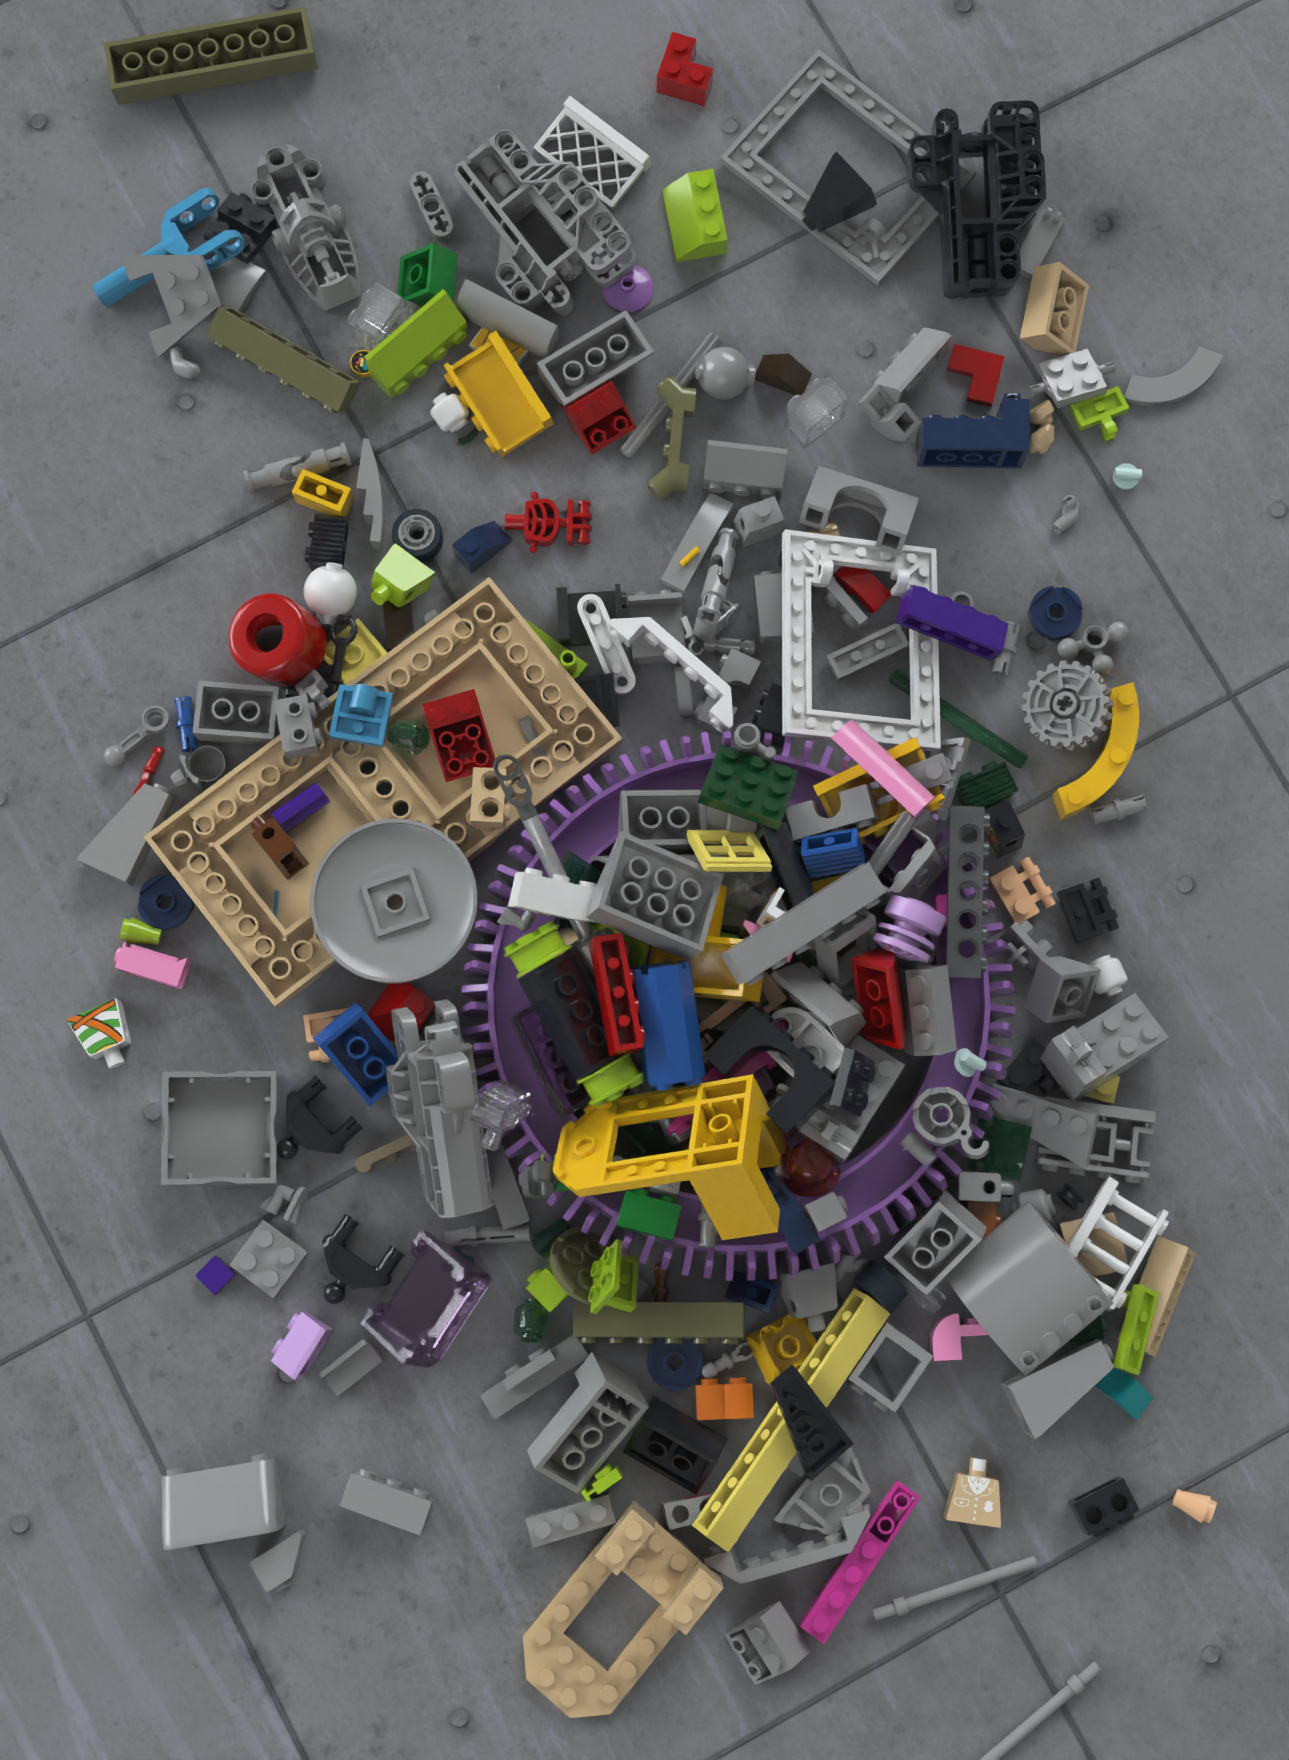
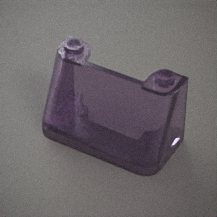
M421 1230L411 1242L410 1252L417 1259L388 1303H374L367 1309L366 1315L360 1324L402 1364L431 1367L442 1358L488 1288L491 1277L486 1271L431 1233Z

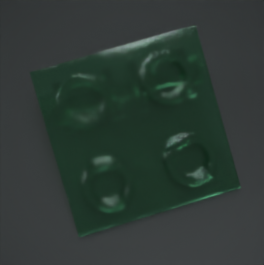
M991 1117L988 1121L980 1118L978 1128L985 1133L982 1139L975 1140L973 1149L980 1148L983 1141L989 1142L990 1149L983 1158H971L969 1169L985 1173H997L1001 1177L1020 1181L1032 1126Z

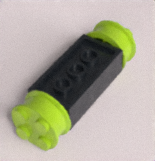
M552 920L504 948L506 951L504 956H510L519 972L516 975L517 978L525 975L518 982L573 1078L577 1080V1084L582 1083L591 1097L588 1103L590 1105L594 1104L595 1108L606 1102L619 1098L624 1094L623 1091L628 1088L632 1089L644 1082L643 1075L645 1073L644 1071H638L630 1057L632 1053L609 1057L596 981L577 947L565 952L572 945L565 944L557 930L560 924H555Z

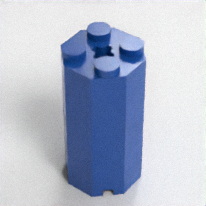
M671 961L638 966V969L630 968L633 971L635 985L633 986L634 997L638 999L640 1006L639 1024L645 1032L644 1047L640 1050L642 1068L645 1073L643 1075L644 1083L650 1085L651 1088L656 1087L658 1091L673 1089L674 1083H684L685 1086L698 1085L702 1083L701 1077L706 1076L690 961H677L678 964L671 965Z

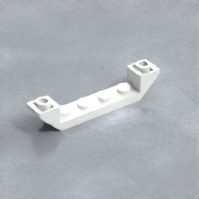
M651 617L611 619L608 622L609 635L619 645L624 643L627 647H630L642 633H645L643 635L644 638L652 646H660L665 651L663 654L673 664L678 662L685 668L684 673L691 680L696 681L698 679L705 685L704 690L712 698H720L709 710V718L711 719L709 722L719 732L723 730L733 731L731 687Z

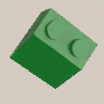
M431 243L401 256L396 305L400 307L422 308L442 289L447 292L453 301L455 296L457 253L438 244Z

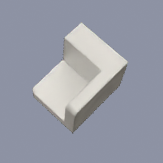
M781 887L770 897L756 922L758 925L764 927L787 912L784 903L780 900L785 891Z

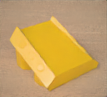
M790 1314L746 1336L747 1346L754 1353L753 1356L765 1377L764 1381L769 1385L790 1365H793L798 1370L817 1343L813 1333L809 1331L805 1318H792Z

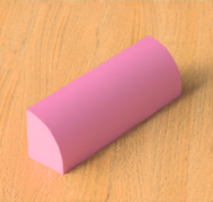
M854 720L847 722L831 737L915 818L936 798Z

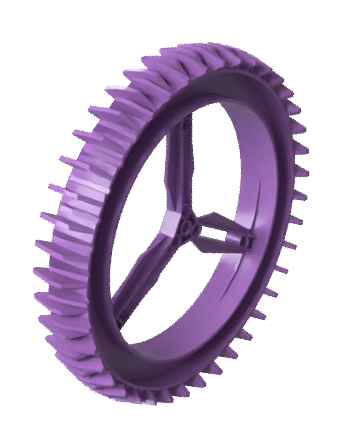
M722 731V745L731 747V732ZM708 732L701 733V755L697 756L692 755L690 737L687 735L681 736L682 758L673 760L667 741H659L662 764L655 766L650 747L639 748L640 757L645 769L640 772L635 770L626 753L621 755L620 763L625 778L622 781L619 780L611 763L602 765L601 771L609 786L605 790H602L589 774L583 776V782L591 800L587 802L577 786H570L566 789V794L577 809L574 813L569 812L555 799L549 803L553 814L560 824L559 827L546 813L538 814L567 876L570 878V883L579 885L580 881L587 882L605 864L601 861H591L590 856L610 855L618 837L621 791L702 790L716 753L711 752ZM765 732L763 745L771 747L772 733ZM785 736L781 756L775 755L771 762L799 771L787 807L813 800L818 803L822 817L829 818L813 786L847 770L852 758L846 754L838 773L827 768L833 751V747L827 746L820 765L809 763L808 759L813 742L806 740L801 760L790 758L792 737ZM750 753V755L759 756L757 753ZM785 811L783 820L788 821L787 814ZM934 813L933 817L938 822L939 817ZM946 828L935 837L937 851L948 842V829ZM524 829L520 834L521 839L535 856L533 857L520 845L512 846L508 851L509 856L525 869L532 868L543 871L542 876L549 878L527 830ZM912 829L879 874L880 878L889 888L893 885V880L897 873L905 870L910 864L913 853L918 848L924 846ZM873 834L864 839L865 863L869 861L887 834L875 838ZM940 854L946 868L920 900L933 908L934 899L937 895H947V855L942 856ZM969 862L961 868L966 872H972L976 866ZM500 864L497 868V873L512 887L515 872L519 871ZM500 881L491 882L487 888L488 892L506 902L507 907L512 889ZM961 887L960 896L964 900H972L975 896V890L973 887L964 890ZM983 887V893L987 891L988 887ZM988 900L987 915L996 909L994 902ZM481 902L478 908L479 911L494 923L481 919L474 923L473 931L495 941L493 945L468 943V953L482 961L472 960L466 963L464 972L468 975L486 978L488 982L487 984L463 985L462 994L477 1001L487 1000V1003L469 1002L462 1007V1015L464 1017L487 1018V1023L463 1028V1036L477 1041L490 1039V1042L472 1045L473 1059L493 1057L494 1061L475 1069L476 1080L488 1081L496 1077L499 1078V1081L485 1084L478 1090L479 1099L481 1101L505 1095L506 1100L484 1112L486 1119L490 1121L502 1119L513 1113L515 1118L502 1123L494 1133L499 1140L522 1129L525 1136L504 1151L510 1159L523 1154L531 1147L535 1149L536 1152L528 1156L518 1167V1171L522 1173L524 1166H534L536 1160H541L543 1153H546L544 1161L552 1164L554 1162V1154L557 1153L562 1127L570 1120L576 1122L578 1119L561 1093L550 1060L546 1041V1029L518 982L525 975L519 978L516 977L519 972L510 957L504 956L506 954L504 948L515 942L526 932L529 934L552 920L555 924H560L562 919L548 915L542 916L532 912L536 915V919L528 930L522 931L515 926L503 925L497 922L505 910L504 907ZM510 907L511 909H513L514 911H516V912L519 913L520 915H523L524 912L526 911V910H522V909ZM760 908L754 914V924H757L756 922L761 915ZM969 913L961 914L959 918L961 927L965 929L973 927L974 917ZM1002 922L982 925V927H987V939L1004 929ZM946 926L943 927L940 936L928 934L925 936L935 945V958L932 966L945 965ZM1002 939L982 944L981 955L989 958L1006 953L1008 945ZM963 941L960 943L958 951L961 956L968 958L972 956L974 947L970 942ZM792 955L789 964L800 955ZM987 964L986 973H981V978L949 977L957 1050L942 1055L926 1056L918 1084L905 1110L889 1130L869 1149L848 1163L845 1160L841 1164L830 1157L839 1175L825 1181L816 1163L823 1162L829 1155L825 1153L823 1157H814L810 1152L811 1144L809 1142L805 1144L803 1138L797 1134L789 1139L783 1133L788 1148L812 1181L790 1190L801 1208L832 1192L835 1193L836 1197L841 1195L849 1211L845 1212L847 1216L845 1220L818 1233L819 1241L823 1242L832 1264L841 1262L840 1248L834 1238L835 1235L840 1234L844 1246L852 1256L860 1254L861 1251L852 1228L858 1225L870 1244L875 1246L880 1243V1236L877 1227L870 1219L871 1217L875 1216L879 1225L890 1235H894L899 1229L887 1209L890 1204L910 1222L916 1218L914 1206L903 1194L906 1192L913 1202L928 1208L933 1202L917 1181L922 1178L936 1190L943 1192L948 1187L945 1177L931 1166L934 1165L940 1171L953 1176H957L962 1170L943 1152L945 1148H948L965 1158H969L964 1153L960 1142L946 1147L934 1146L924 1141L919 1135L918 1138L937 1153V1156L926 1167L909 1151H903L904 1147L900 1143L911 1131L915 1135L918 1133L913 1121V1106L918 1096L930 1088L950 1087L960 1092L967 1100L971 1115L987 1121L991 1119L994 1112L990 1105L974 1100L972 1097L991 1101L1000 1099L1002 1092L979 1081V1077L1003 1080L1006 1078L1007 1070L1002 1064L986 1062V1068L983 1071L976 1070L973 1076L964 1077L956 1070L954 1059L956 1052L963 1048L970 1050L971 1053L983 1060H1004L1011 1057L1012 1050L989 1043L988 1037L1010 1038L1014 1033V1028L1009 1023H989L990 1020L1004 1019L1015 1014V1007L990 1002V998L1009 996L1014 993V985L1010 981L989 983L991 980L1010 974L1013 971L1012 964ZM772 967L767 969V972L771 977V974L775 971L772 969ZM763 1068L758 1072L760 1077L756 1081L763 1095H765L768 1089H774L775 1086L766 1069ZM945 1110L942 1113L937 1111L935 1113L937 1116L936 1122H946L948 1120V1112ZM970 1122L972 1139H982L985 1132ZM643 1187L639 1189L648 1191L649 1187ZM632 1189L577 1197L563 1218L570 1222L587 1203L593 1207V1210L586 1218L581 1231L588 1234L601 1214L605 1215L610 1219V1222L599 1243L606 1246L617 1229L616 1224L625 1191L632 1192ZM553 1191L547 1203L553 1208L569 1191ZM679 1191L676 1197V1204L682 1207L672 1242L628 1230L622 1242V1254L626 1255L636 1233L647 1237L639 1260L640 1263L645 1265L654 1241L667 1244L660 1269L666 1271L673 1247L686 1249L681 1275L689 1276L693 1251L705 1252L703 1278L707 1279L711 1278L714 1253L725 1255V1281H733L734 1255L744 1254L747 1280H755V1254H764L768 1279H777L775 1252L784 1251L790 1275L799 1274L797 1254L795 1255L783 1239L779 1229L775 1233L722 1240L717 1231V1248L699 1247L701 1221H698V1214H701V1200L698 1195ZM649 1192L648 1197L660 1199L661 1195ZM812 1244L803 1251L811 1271L819 1270L820 1266L815 1244Z

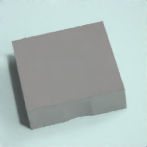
M204 1071L163 1072L161 1186L276 1184V1141L274 1136L276 1071H236L228 1074H212Z

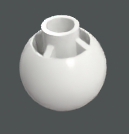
M328 562L326 566H321L312 571L305 581L304 599L308 607L316 612V617L321 623L332 624L338 615L348 613L356 602L357 586L355 580L348 571L342 569L341 564Z

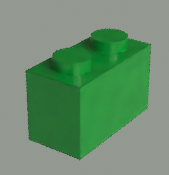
M639 1188L632 1189V1192L625 1191L616 1224L617 1227L672 1242L682 1207L676 1204L677 1199L661 1195L660 1199L648 1197V1191Z

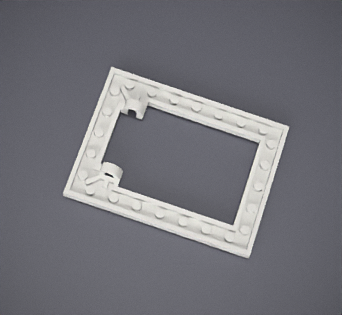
M785 529L782 533V736L834 741L831 737L847 722L854 720L880 746L895 747L916 737L922 751H939L941 749L939 647L937 639L909 629L911 720L812 709L811 586L827 587L833 575V565L891 572V579L897 580V583L891 589L892 596L902 597L913 585L925 587L929 592L937 594L936 549L904 545L901 554L897 555L876 548L877 541Z

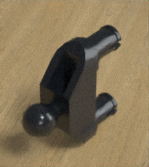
M316 1075L299 1091H291L287 1095L286 1128L293 1136L291 1138H283L277 1143L276 1152L282 1159L293 1158L297 1154L300 1144L307 1150L341 1154L345 1150L344 1148H346L345 1144L363 1129L351 1115L334 1133L332 1131L329 1132L308 1108L309 1103L327 1088Z
M344 1214L332 1234L328 1233L322 1240L329 1273L337 1278L336 1282H331L325 1287V1300L331 1304L342 1302L346 1295V1285L352 1289L389 1285L392 1281V1272L405 1254L397 1251L395 1247L390 1245L378 1265L371 1266L346 1248V1241L359 1223L347 1214Z

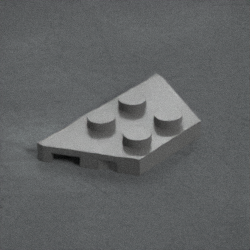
M852 1447L846 1450L812 1481L806 1477L773 1519L779 1523L813 1530L826 1535L838 1533L843 1527L841 1514L842 1511H846L845 1507L853 1503H863L871 1493Z

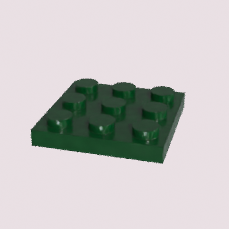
M720 744L698 803L779 830L799 771Z

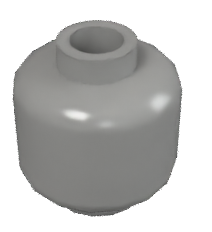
M1043 1189L1021 1192L1018 1195L1017 1204H1013V1211L1015 1212L1029 1201L1049 1224L1052 1221V1216H1056L1051 1193L1046 1194Z

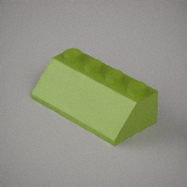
M444 289L365 356L370 377L391 399L396 395L403 394L415 378L424 376L430 365L435 361H441L455 344L459 345L467 337V322Z

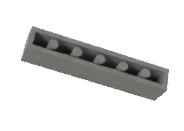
M869 862L861 864L721 953L720 956L738 984L748 982L749 985H752L764 977L762 972L772 967L775 970L787 963L786 957L791 953L795 952L798 955L810 948L811 944L809 942L817 936L821 940L834 932V925L839 922L844 925L857 917L856 911L862 907L867 910L880 902L878 897L884 894L886 890Z

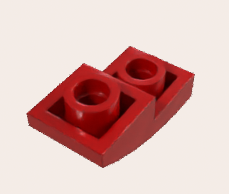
M841 566L833 574L848 595L854 593L869 613L876 612L891 596L888 589L868 569Z

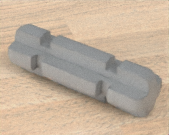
M716 637L708 641L704 640L703 649L705 652L714 653V651H718V653L729 654L733 648L748 656H754L756 643L753 640H745V642H741V639L731 638L716 640Z

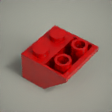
M610 380L566 407L560 404L571 427L592 455L636 429L614 383Z

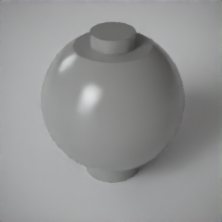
M718 347L710 350L704 355L700 364L696 365L695 377L699 380L703 391L710 397L718 400H729L740 395L746 386H753L756 374L755 366L747 365L745 357L739 351L730 347Z

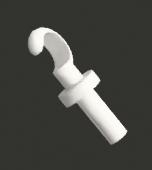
M687 616L680 618L687 633L684 637L690 640L688 650L695 656L702 654L704 651L703 647L698 653L693 652L691 649L692 644L697 642V639Z

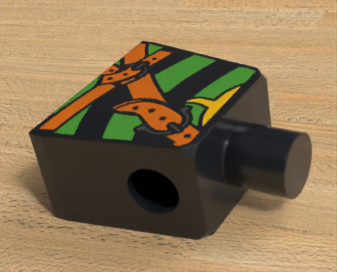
M1009 800L1001 801L985 808V814L990 815L989 831H984L996 858H1001L1021 849L1025 833Z

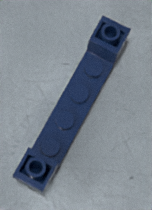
M772 1167L760 1168L780 1208L778 1229L783 1239L796 1255L819 1241L820 1238L798 1201L779 1176L775 1174Z

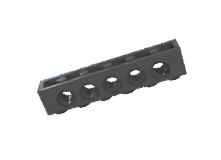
M950 806L948 808L945 965H948V974L951 978H981V973H986L987 957L981 954L982 944H987V927H982V916H987L988 899H983V887H988V870H983V861L989 858V842H984V831H989L990 815L985 814V807ZM970 828L975 831L976 840L974 843L968 844L962 840L961 832L963 829ZM968 856L975 860L976 867L974 871L966 872L961 868L960 861L963 857ZM963 885H970L974 888L975 896L972 900L967 901L960 896V888ZM969 913L974 917L975 922L971 929L961 927L959 923L961 914ZM963 941L970 942L974 947L972 956L968 958L961 956L958 951V947Z

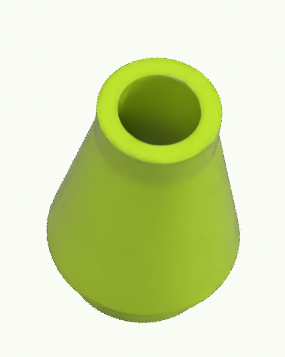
M133 917L131 919L124 918L119 939L125 940L128 944L159 945L162 929L155 928Z

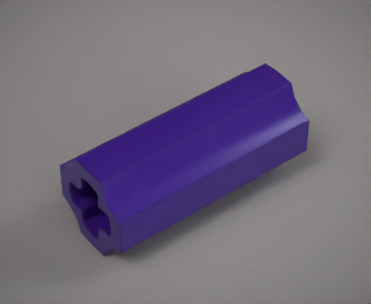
M316 782L271 814L285 833H288L331 802Z

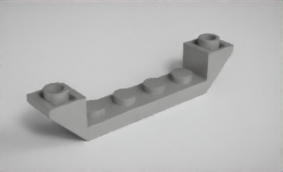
M861 1502L846 1506V1511H842L841 1521L846 1533L843 1536L841 1533H834L826 1536L825 1541L814 1544V1541H806L797 1546L798 1549L787 1552L786 1549H779L771 1552L770 1557L761 1560L758 1556L748 1558L743 1561V1565L739 1564L734 1545L728 1553L717 1544H713L708 1547L709 1550L706 1551L703 1559L706 1565L743 1584L851 1553L870 1518L871 1508L869 1504L862 1506Z

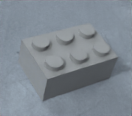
M199 681L193 734L199 741L265 746L280 735L274 700L284 699V694L280 687Z
M946 1190L941 1192L932 1201L933 1203L928 1208H925L890 1244L884 1256L888 1262L925 1295L982 1240L987 1228Z

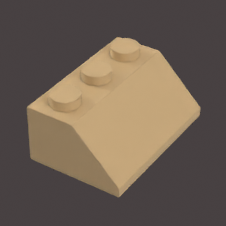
M1061 262L1034 267L1020 339L1034 350L1062 356L1074 353L1077 349L1089 285Z

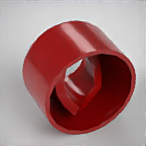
M275 593L261 594L246 601L235 613L228 632L229 649L236 663L243 670L262 681L282 688L293 687L312 670L315 669L317 671L324 660L327 648L326 633L320 620L294 600ZM269 626H283V637L280 644L269 652L262 651L256 642V637L260 630Z

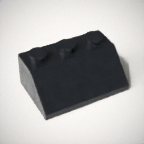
M653 1396L648 1405L649 1408L642 1415L623 1453L697 1495L717 1463L728 1438Z

